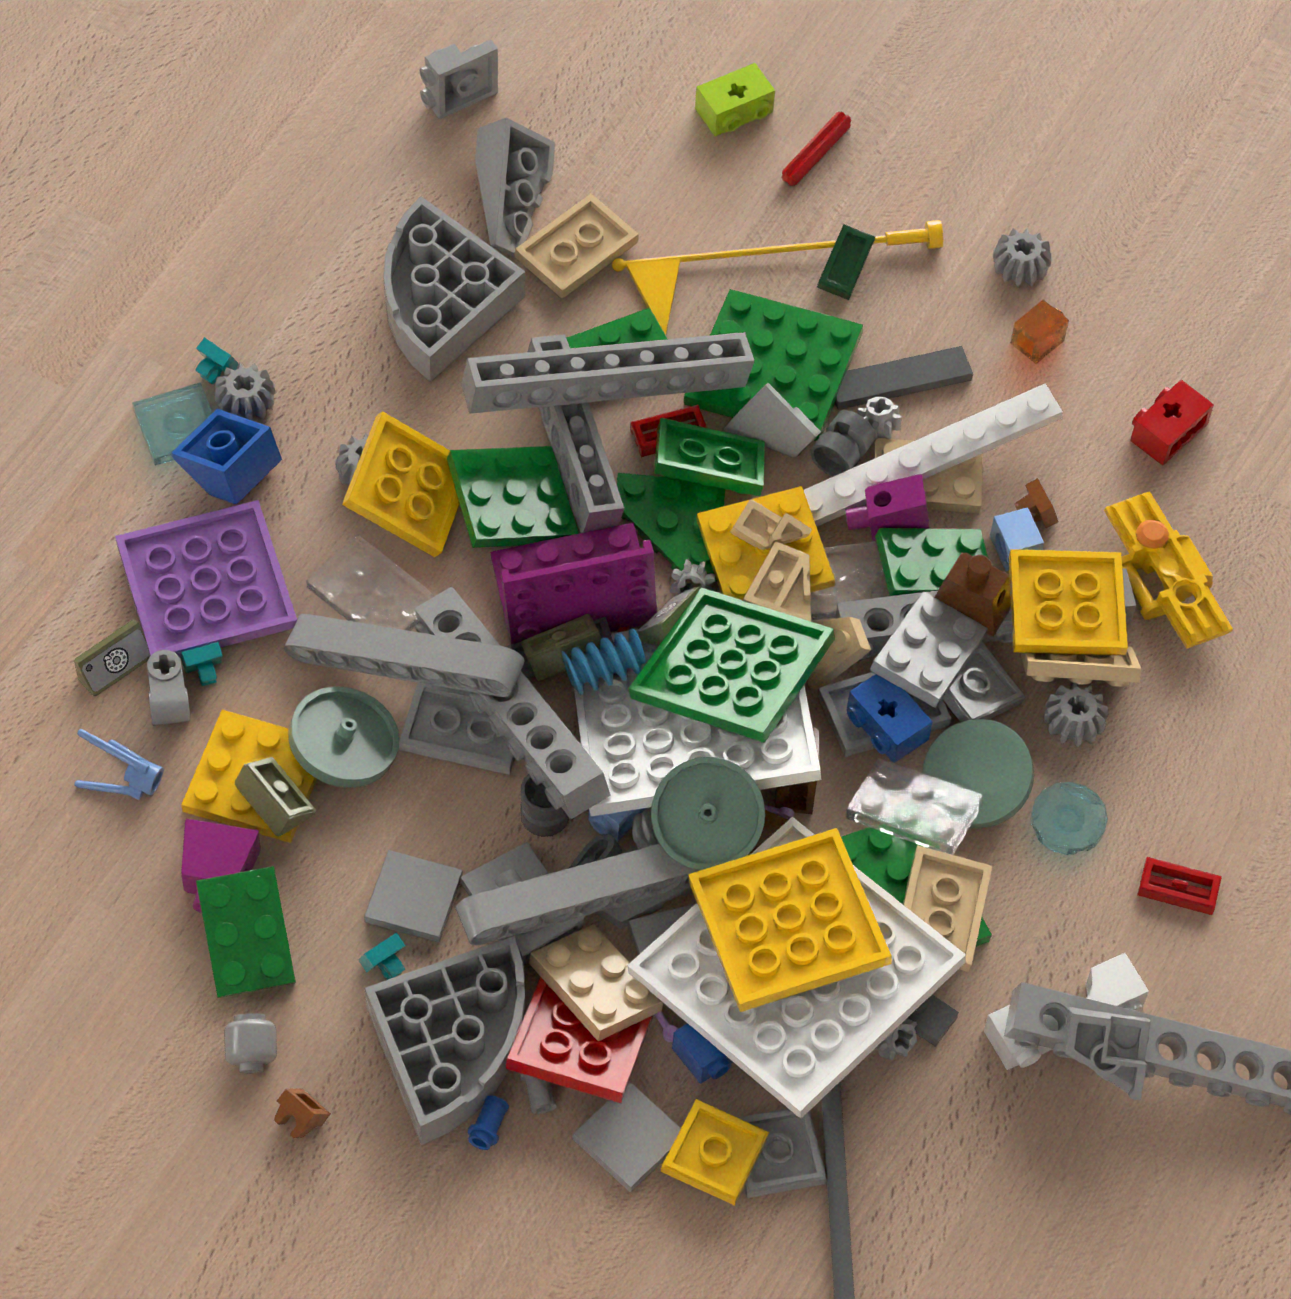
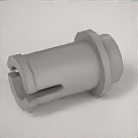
M520 1074L521 1080L526 1082L531 1112L533 1114L547 1113L557 1107L550 1082Z

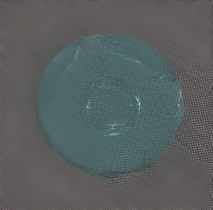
M1062 782L1043 789L1036 797L1030 820L1040 843L1054 852L1074 855L1079 851L1093 849L1103 838L1108 817L1105 804L1097 793L1085 785Z

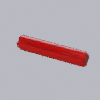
M842 111L837 112L782 170V180L790 186L797 185L851 127L850 116L845 115Z

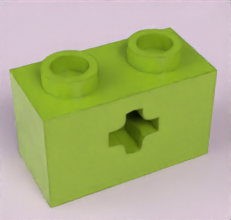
M752 63L697 86L695 110L713 135L717 136L725 132L734 131L739 126L753 120L763 119L772 113L775 89L757 64Z

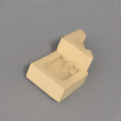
M750 499L730 533L761 550L772 548L775 541L787 544L806 538L812 529L787 513L780 517Z

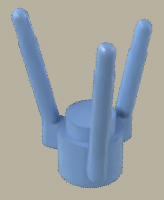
M83 729L77 731L78 736L129 764L124 775V780L129 782V786L77 780L74 783L77 788L124 794L140 800L143 793L150 796L155 793L163 776V767L145 760L113 739L107 743Z

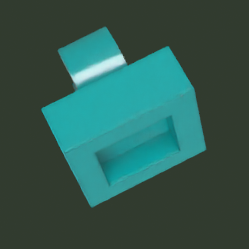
M204 337L196 347L204 359L198 364L195 371L201 374V377L213 385L217 381V377H220L222 371L225 372L226 367L237 370L239 363L229 353Z
M219 642L182 652L181 661L185 674L197 671L202 687L217 683L214 665L221 664L223 658Z
M396 932L364 953L358 961L366 973L379 966L383 976L389 980L405 970L404 965L395 955L405 944Z

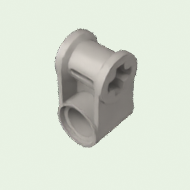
M170 650L156 651L150 656L147 663L152 725L191 721L181 660L175 652Z

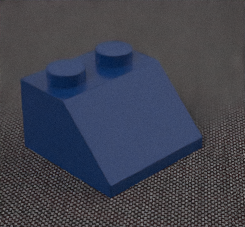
M216 409L171 452L173 459L209 495L235 505L282 460L271 427L220 409Z

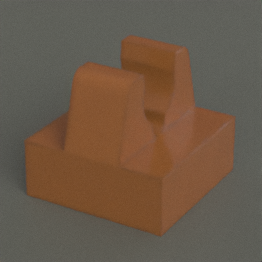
M1037 478L1025 484L1028 495L1014 504L1016 509L1020 510L1028 507L1034 522L1041 520L1045 528L1058 523L1054 507L1039 479Z
M286 1088L277 1100L280 1106L274 1121L278 1125H284L291 1116L295 1117L296 1126L290 1133V1136L292 1138H303L314 1128L321 1127L331 1113L303 1088Z

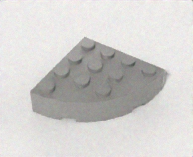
M422 196L402 216L385 254V307L388 324L398 347L411 365L431 382L525 297V271Z
M515 936L365 988L367 1011L422 1146L451 1132L476 1114L484 1105L486 1097L492 1096L497 1091L509 1071L505 1069L507 1057L525 1014L523 962Z

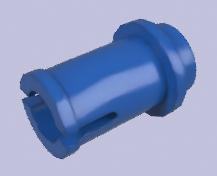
M490 1095L486 1097L475 1124H471L468 1128V1141L471 1145L481 1150H489L492 1145L497 1144L499 1139L497 1132L505 1113L509 1109L506 1101L496 1096Z

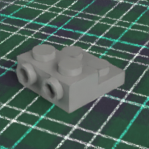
M492 40L480 45H474L462 53L455 44H452L426 56L425 66L419 69L420 77L426 85V88L420 91L425 107L427 109L432 108L438 118L442 119L497 94L498 48Z

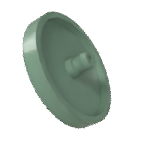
M327 687L307 695L295 709L288 729L290 748L298 763L313 777L338 787H361L379 780L390 769L399 748L398 728L394 718L385 706L367 693L348 687Z
M967 720L946 729L932 743L923 764V784L934 808L948 821L967 828H988L1007 821L1024 806L1034 783V765L1026 744L1014 730L992 720Z
M699 757L679 764L663 778L653 797L651 820L657 840L669 856L686 867L704 870L745 857L753 850L763 831L765 807L758 785L743 768L726 759Z

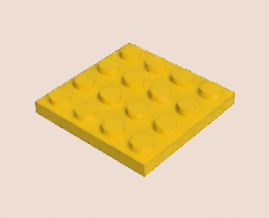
M837 828L688 874L691 889L740 1012L892 964L891 953Z

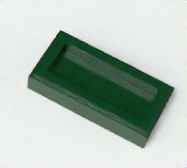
M843 224L819 279L817 288L850 300L874 244L875 236Z

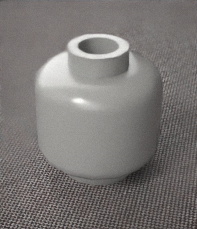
M249 1013L234 1016V1022L229 1023L224 1029L226 1061L232 1065L239 1066L240 1073L263 1072V1065L273 1062L277 1057V1036L274 1023L266 1020L265 1014Z

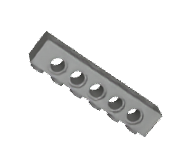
M565 334L531 338L528 352L570 349ZM589 403L538 407L580 533L619 526L624 506Z

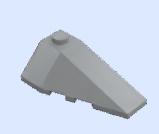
M508 118L478 128L475 162L490 246L515 257V248L524 243L533 225L531 221L532 214L535 208L540 207L543 199L540 195L543 186L550 182L553 174L555 142Z

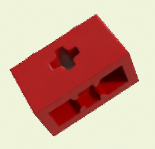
M1180 380L1171 389L1169 387L1164 388L1149 409L1144 407L1136 414L1132 421L1134 428L1130 441L1163 466L1208 425L1214 404L1183 380Z

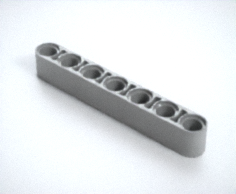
M311 614L299 615L284 647L285 652L290 657L303 663L498 697L510 696L525 662L518 652L503 646Z
M660 844L471 895L456 905V911L471 945H481L689 887L688 874L700 870L678 863L666 853Z

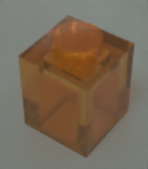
M1043 299L1014 323L1010 343L1037 364L1064 342L1069 320L1061 310L1052 307Z

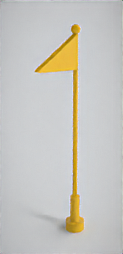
M940 220L926 221L924 229L885 232V236L875 237L874 244L886 243V246L926 242L928 249L942 248V223ZM836 241L628 261L616 258L612 262V268L617 272L627 268L647 308L650 307L666 335L680 262L833 248Z

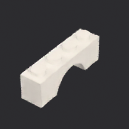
M1126 953L1092 967L1086 982L1087 999L1142 1012L1149 993ZM1010 1005L988 1014L984 1033L1006 1070L1017 1065L1021 1068L1030 1066L1041 1057V1054L1052 1050L1051 1048L1039 1045L1035 1049L1024 1048L1014 1043L1015 1039L1004 1037ZM1043 1015L1044 1025L1049 1030L1058 1031L1056 1019L1050 1015Z

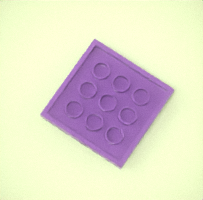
M258 500L115 536L150 656L156 651L170 650L181 658L184 651L219 642L220 648L293 629L297 622Z

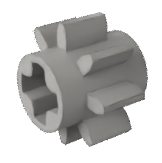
M874 397L867 400L866 408H858V414L873 427L876 439H891L892 430H901L902 416L899 415V405H893L891 400L885 397Z
M686 559L682 571L679 569H673L672 578L679 582L671 585L670 593L678 592V594L692 589L693 585L686 583L689 578H692L693 583H699L698 587L714 591L707 585L713 583L716 576L712 573L707 574L704 569V561L699 565H691L689 559Z
M909 1019L903 1021L875 1048L879 1050V1056L889 1060H893L895 1054L907 1057V1052L917 1043L916 1031L914 1029L917 1023Z

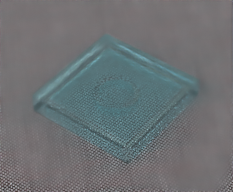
M201 382L132 403L133 411L155 466L173 461L171 452L213 413Z

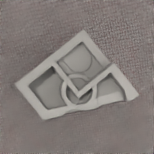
M769 383L723 428L727 433L765 441L766 448L796 458L821 433L797 407L793 409Z
M1069 1007L1065 1053L1078 1062L1090 1067L1104 1080H1109L1128 1093V1096L1132 1099L1141 1101L1146 1070L1145 1056L1151 1021L1148 1018Z

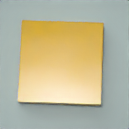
M696 1099L661 1167V1172L735 1206L769 1137V1132Z

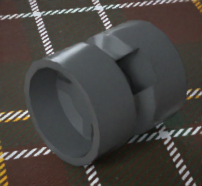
M847 410L839 411L826 428V432H823L810 449L811 458L819 469L834 477L856 467L860 457L864 456L876 440V433L871 424L861 415Z
M528 774L521 784V822L525 829L534 835L541 837L556 835L567 826L570 817L562 807L556 810L552 806L545 793L547 788L543 783L536 785Z

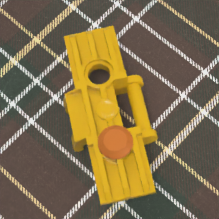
M1150 491L1105 507L1104 512L1129 553L1122 556V569H1127L1133 594L1142 608L1140 613L1145 620L1166 615L1186 649L1233 631V627L1210 591L1213 585L1212 573L1189 535H1180L1177 529L1173 530ZM1142 568L1147 574L1156 571L1164 586V590L1159 592L1157 600L1153 599L1136 569ZM1192 595L1195 597L1193 603H1182V601H1185L1186 598Z

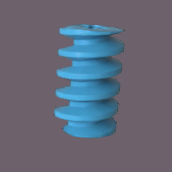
M635 629L629 630L628 641L622 633L615 634L614 646L607 637L600 640V651L593 642L586 644L585 655L578 646L572 648L571 660L564 651L561 652L571 685L580 695L584 694L585 682H588L595 691L598 690L599 678L602 677L608 686L613 685V673H617L622 681H626L627 669L631 668L636 676H638L642 670V664L646 663L643 646Z

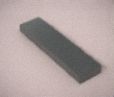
M962 346L848 370L836 396L835 405L837 410L867 404V400L874 397L890 399L972 381L973 371Z

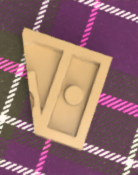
M775 541L743 601L811 621L809 554Z
M844 617L814 622L833 628L835 640L807 681L810 688L818 690L820 687L826 686L871 651L860 619Z

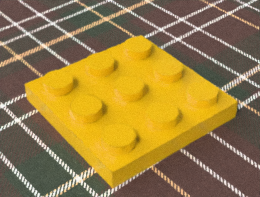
M382 411L375 417L342 505L433 557L438 556L442 553L460 504L447 462L450 450Z
M799 486L752 499L778 516L783 517L787 513L812 529L808 537L784 545L809 554L810 593L834 587L835 578L803 487ZM749 500L697 513V522L721 594L740 600L744 599L771 548L761 550L730 533Z
M1010 549L1009 574L1013 652L1126 655L1128 641L1121 552Z
M222 709L182 801V812L230 826L258 830L261 835L291 843L298 826L281 836H276L237 789L235 780L244 764L273 757L308 800L317 778L309 774L295 759L288 739L289 728Z

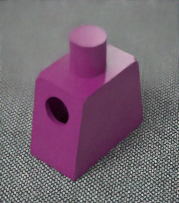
M922 474L869 486L865 489L867 506L845 509L848 531L870 527L872 543L876 545L875 535L879 528L930 529Z
M186 818L181 877L184 891L196 894L192 906L194 910L202 913L196 884L197 880L253 869L261 850L258 830Z

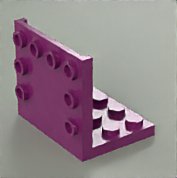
M634 523L490 552L511 644L521 642L586 614H590L593 620L606 617L610 632L617 631L621 627L629 626V628L644 625L657 612L652 544L650 540L643 541V548H640Z

